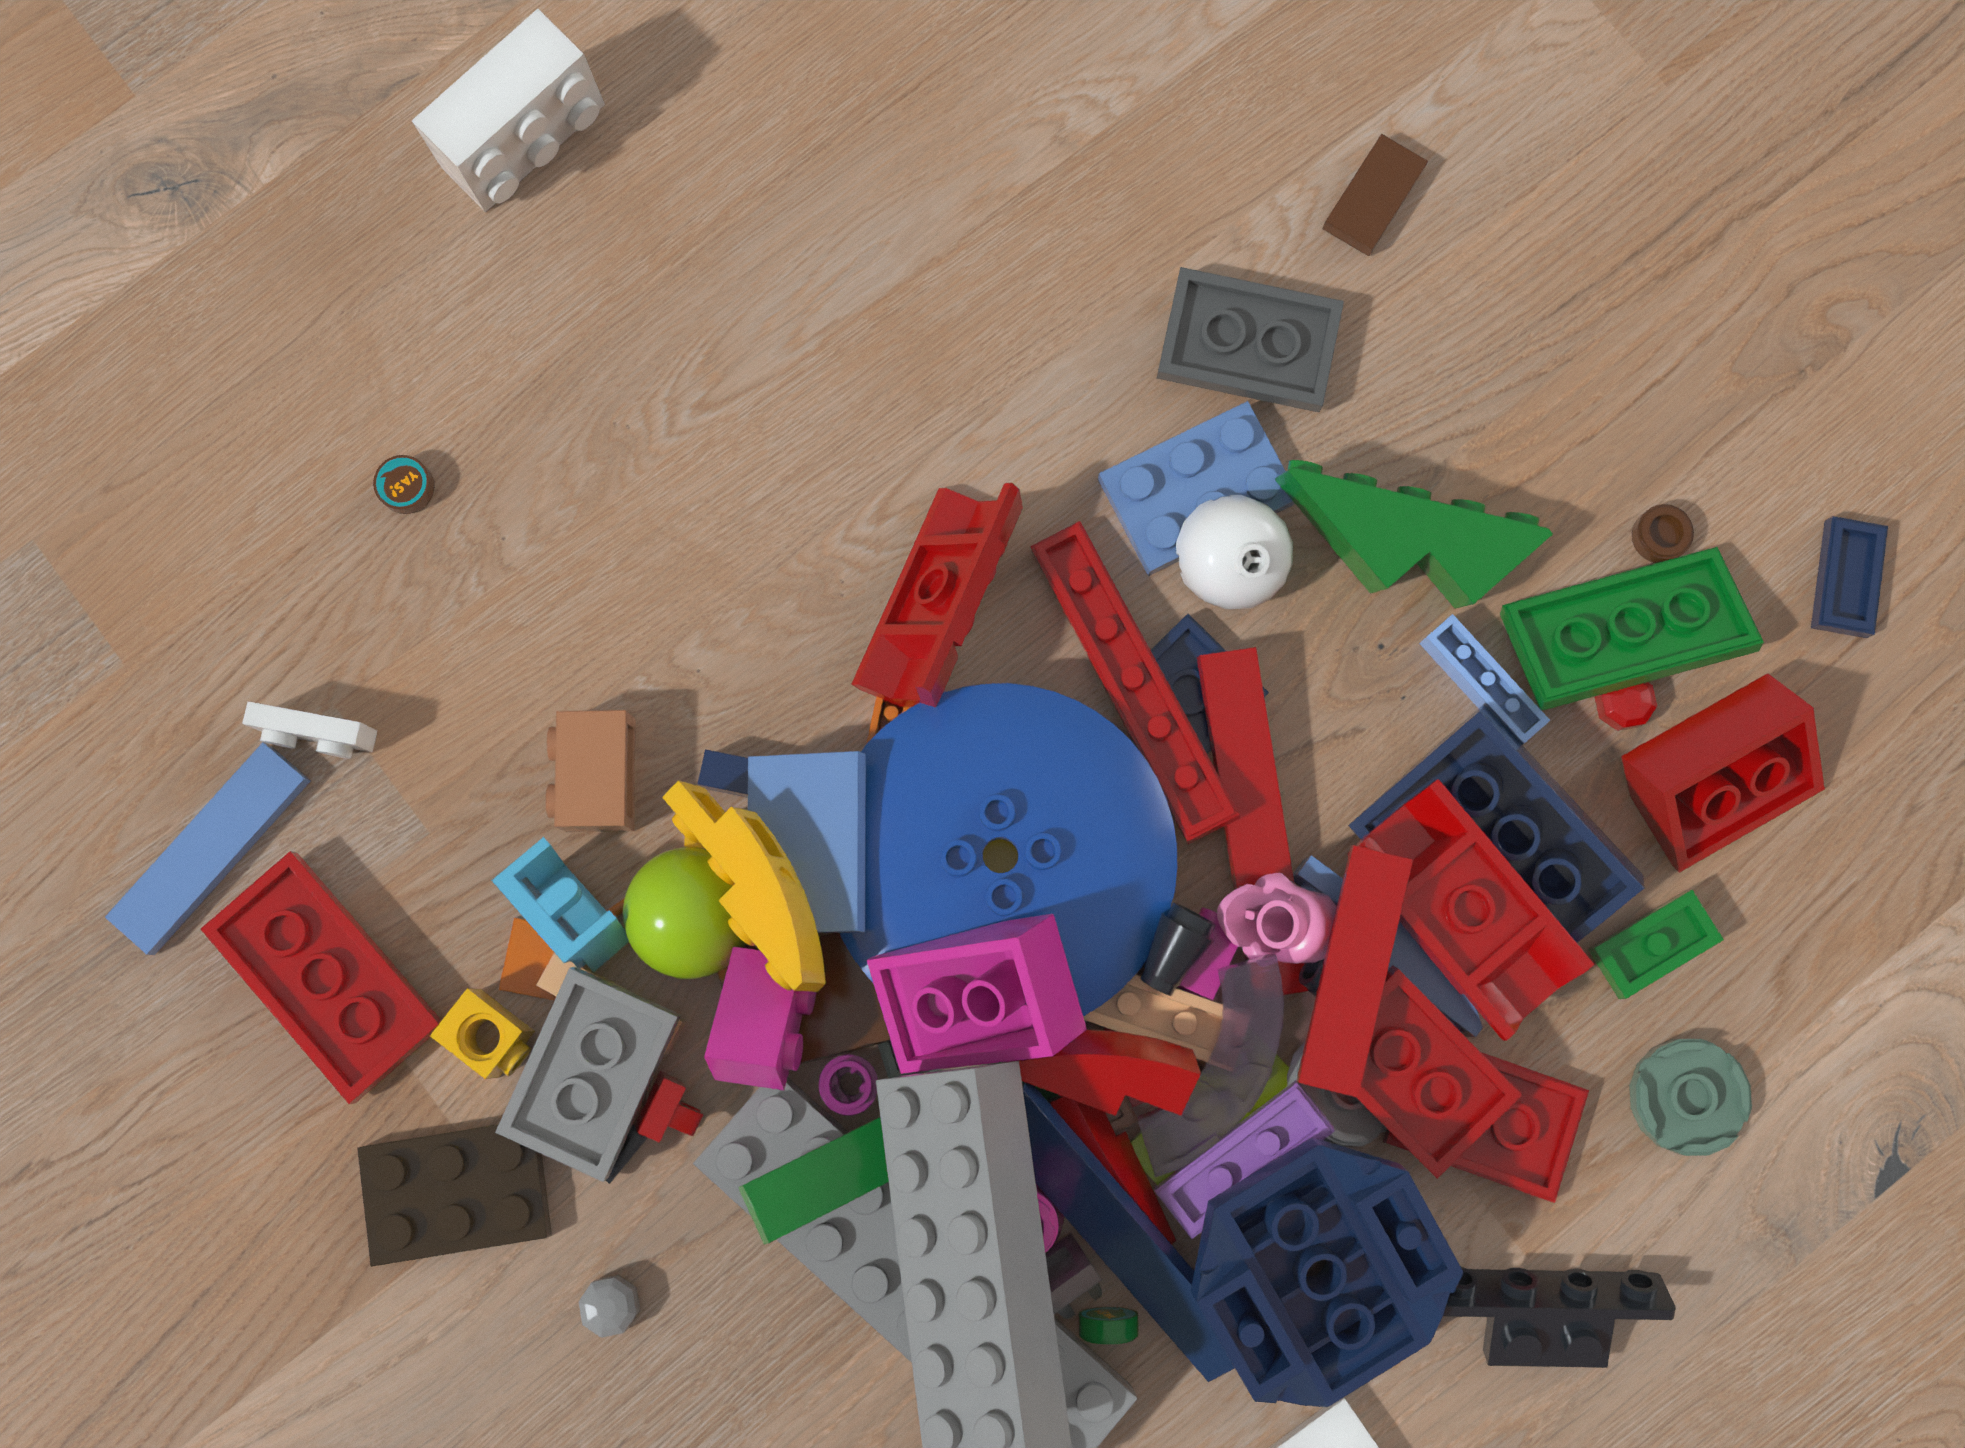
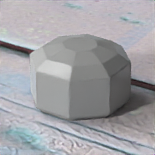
M619 1275L600 1278L591 1282L579 1300L582 1325L601 1338L627 1331L640 1312L637 1287Z

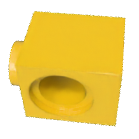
M467 988L430 1037L481 1077L493 1079L499 1078L503 1072L510 1076L521 1066L531 1051V1047L526 1043L535 1030L482 989ZM488 1020L497 1026L500 1033L497 1047L489 1054L483 1052L476 1042L477 1030Z

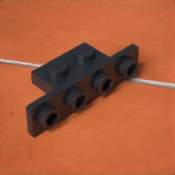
M1461 1267L1463 1275L1455 1292H1450L1443 1316L1487 1317L1483 1352L1488 1366L1607 1368L1615 1319L1673 1320L1676 1306L1661 1275L1655 1272H1645L1642 1270L1607 1272L1586 1271L1582 1269L1549 1271L1526 1270L1523 1268L1491 1270Z

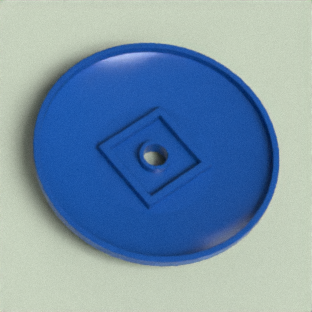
M1011 683L980 684L943 692L936 707L923 703L914 705L885 725L865 745L861 751L866 754L865 932L840 933V936L853 959L872 982L867 960L873 956L1003 921L1054 914L1083 1016L1107 1002L1137 974L1148 958L1161 913L1168 914L1171 909L1178 867L1177 841L1170 808L1158 778L1133 742L1112 722L1079 701L1054 691ZM994 840H1007L1015 846L1018 852V861L1014 868L1008 872H993L983 861L985 847Z

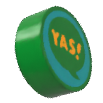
M1095 1307L1079 1312V1336L1084 1341L1094 1344L1112 1345L1134 1341L1139 1336L1138 1312L1123 1307Z

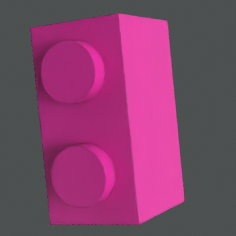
M733 947L704 1058L714 1080L785 1090L789 1070L797 1071L801 1062L803 1036L798 1034L802 1016L811 1015L813 1011L816 992L794 991L793 989L789 991L781 987L767 972L765 964L768 962V959L760 950Z

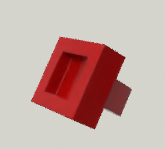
M660 1071L634 1125L639 1134L660 1143L667 1127L694 1136L704 1114L701 1113V1109L681 1100L686 1087L680 1079Z

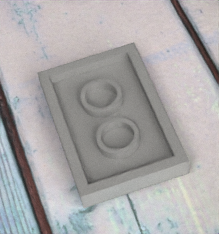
M575 966L569 968L495 1133L604 1182L610 1176L681 1014Z

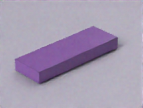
M1296 1079L1155 1186V1192L1190 1238L1193 1239L1202 1232L1208 1200L1312 1137L1320 1140L1326 1139L1335 1132L1334 1126Z

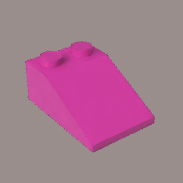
M1054 914L1003 921L876 955L867 960L901 1074L1051 1057L1087 1030Z

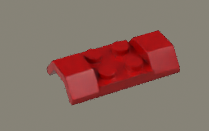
M1004 483L998 499L992 501H977L948 488L938 489L851 685L900 707H913L918 703L933 707L937 706L958 660L955 646H962L965 637L971 631L975 621L974 616L987 586L996 574V565L1006 549L1022 512L1023 506L1020 489L1013 483Z
M1439 779L1405 802L1355 845L1413 859L1399 922L1459 994H1464L1502 1041H1507L1517 1032L1523 1019L1557 989L1584 974L1595 965Z

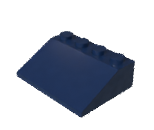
M1485 704L1439 742L1348 825L1362 839L1405 802L1439 779L1576 943L1645 889L1644 875Z

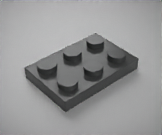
M1180 267L1156 379L1319 413L1324 403L1344 301Z

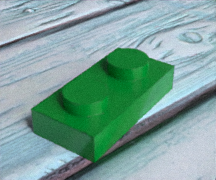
M1687 890L1588 948V951L1618 999H1627L1724 939L1694 891Z

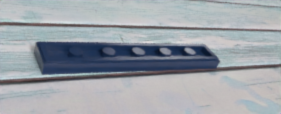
M1022 1082L1035 1182L1208 1382L1235 1369L1191 1294L1194 1270L1034 1085Z

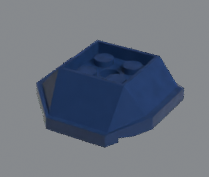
M1312 1137L1208 1200L1191 1294L1255 1402L1276 1403L1277 1401L1303 1406L1329 1407L1431 1343L1442 1320L1450 1292H1455L1463 1275V1270L1410 1173L1400 1163ZM1319 1260H1326L1320 1272L1313 1276H1306L1311 1265Z

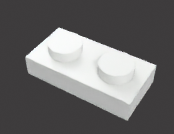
M247 702L242 724L262 732L261 742L288 748H295L297 739L318 742L316 752L351 759L353 749L373 752L377 730L361 722L254 702Z

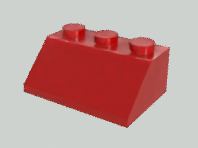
M1768 673L1621 756L1630 797L1671 865L1679 873L1825 790L1814 707Z

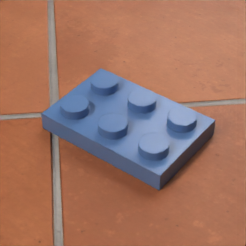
M1248 401L1100 472L1098 475V481L1148 576L1179 562V556L1176 554V541L1183 523L1200 504L1208 500L1215 501L1229 495H1243L1268 505L1275 513L1295 505L1275 481V478L1285 472V469Z

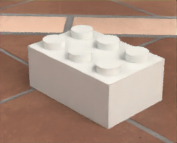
M536 9L418 114L412 122L441 168L486 212L495 203H502L508 200L517 190L519 182L535 167H542L548 164L557 154L559 146L576 130L582 131L589 127L605 104L585 55L539 9Z

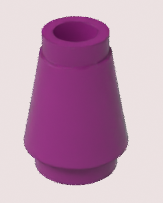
M841 1055L832 1059L822 1070L819 1078V1093L823 1102L832 1111L842 1115L858 1114L866 1110L875 1100L877 1095L876 1080H878L873 1066L864 1058L856 1055ZM846 1073H856L861 1077L862 1085L859 1087L860 1092L858 1094L850 1095L843 1090L841 1082Z

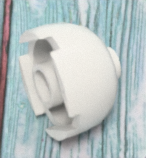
M1229 495L1215 501L1208 500L1200 504L1184 521L1177 538L1176 554L1179 556V566L1182 571L1180 575L1184 584L1200 599L1224 609H1247L1266 602L1285 584L1293 565V541L1286 523L1268 505L1243 495Z

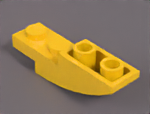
M678 780L662 798L676 813L672 817V821L677 829L695 843L700 842L712 856L708 860L711 869L724 882L732 885L718 900L732 916L728 920L730 928L746 944L758 947L768 959V962L765 964L767 972L781 987L789 991L793 989L794 991L818 992L826 982L822 949L816 923L805 891L777 839L756 812L733 806L725 812L704 787Z

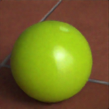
M681 847L655 856L636 873L625 895L623 923L633 950L648 966L667 976L681 979L710 976L729 965L733 947L745 948L747 946L730 928L728 920L732 916L718 901L732 885L724 882L711 869L708 860L712 856L705 848Z

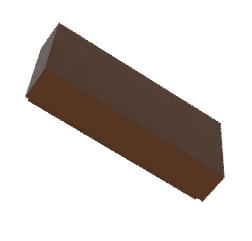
M1381 134L1328 216L1322 229L1365 255L1370 256L1424 171L1428 161Z

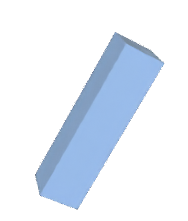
M1453 614L1419 643L1478 708L1485 704L1522 745L1550 721Z

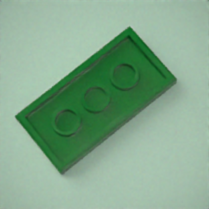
M1718 547L1504 604L1500 611V617L1541 711L1760 651L1764 644Z

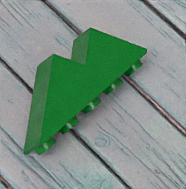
M1290 460L1287 471L1275 478V481L1370 594L1388 589L1417 563L1454 609L1473 605L1553 535L1549 528L1538 526L1539 518L1530 514L1506 512L1504 517L1485 513L1486 506L1476 501L1453 499L1451 505L1431 500L1432 493L1430 491L1417 487L1399 486L1397 492L1376 487L1377 479L1363 474L1345 473L1343 479L1322 474L1323 467L1313 462Z

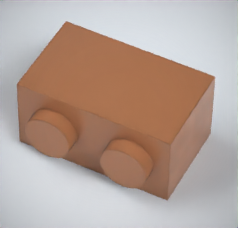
M626 710L556 711V727H549L547 732L548 758L550 761H555V784H548L546 789V812L548 818H554V827L565 832L634 831L636 719Z

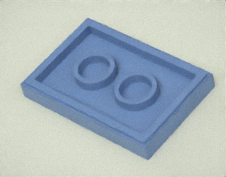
M859 751L749 756L748 810L759 815L791 862L805 891L816 923L817 932H865L866 754Z

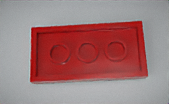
M289 851L200 929L348 1104H355L426 1042L442 1021L296 852Z

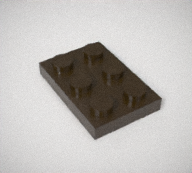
M498 1125L357 1147L370 1266L514 1244L552 1236L542 1154L495 1133Z

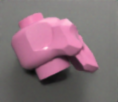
M1273 873L1259 878L1255 885L1246 884L1228 894L1217 908V918L1222 930L1231 942L1238 947H1242L1245 955L1261 966L1276 961L1296 964L1315 963L1325 959L1337 906L1328 895L1298 887L1282 873Z

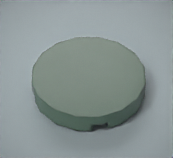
M1671 1039L1652 1047L1637 1063L1629 1085L1630 1108L1640 1130L1657 1146L1679 1155L1709 1156L1729 1147L1738 1138L1739 1135L1737 1134L1742 1129L1743 1123L1748 1121L1752 1110L1751 1085L1741 1064L1730 1053H1726L1716 1044L1704 1039Z

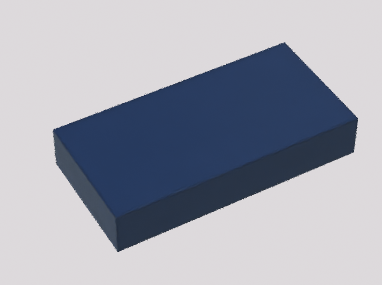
M1835 516L1824 521L1811 629L1861 638H1869L1875 635L1888 526Z

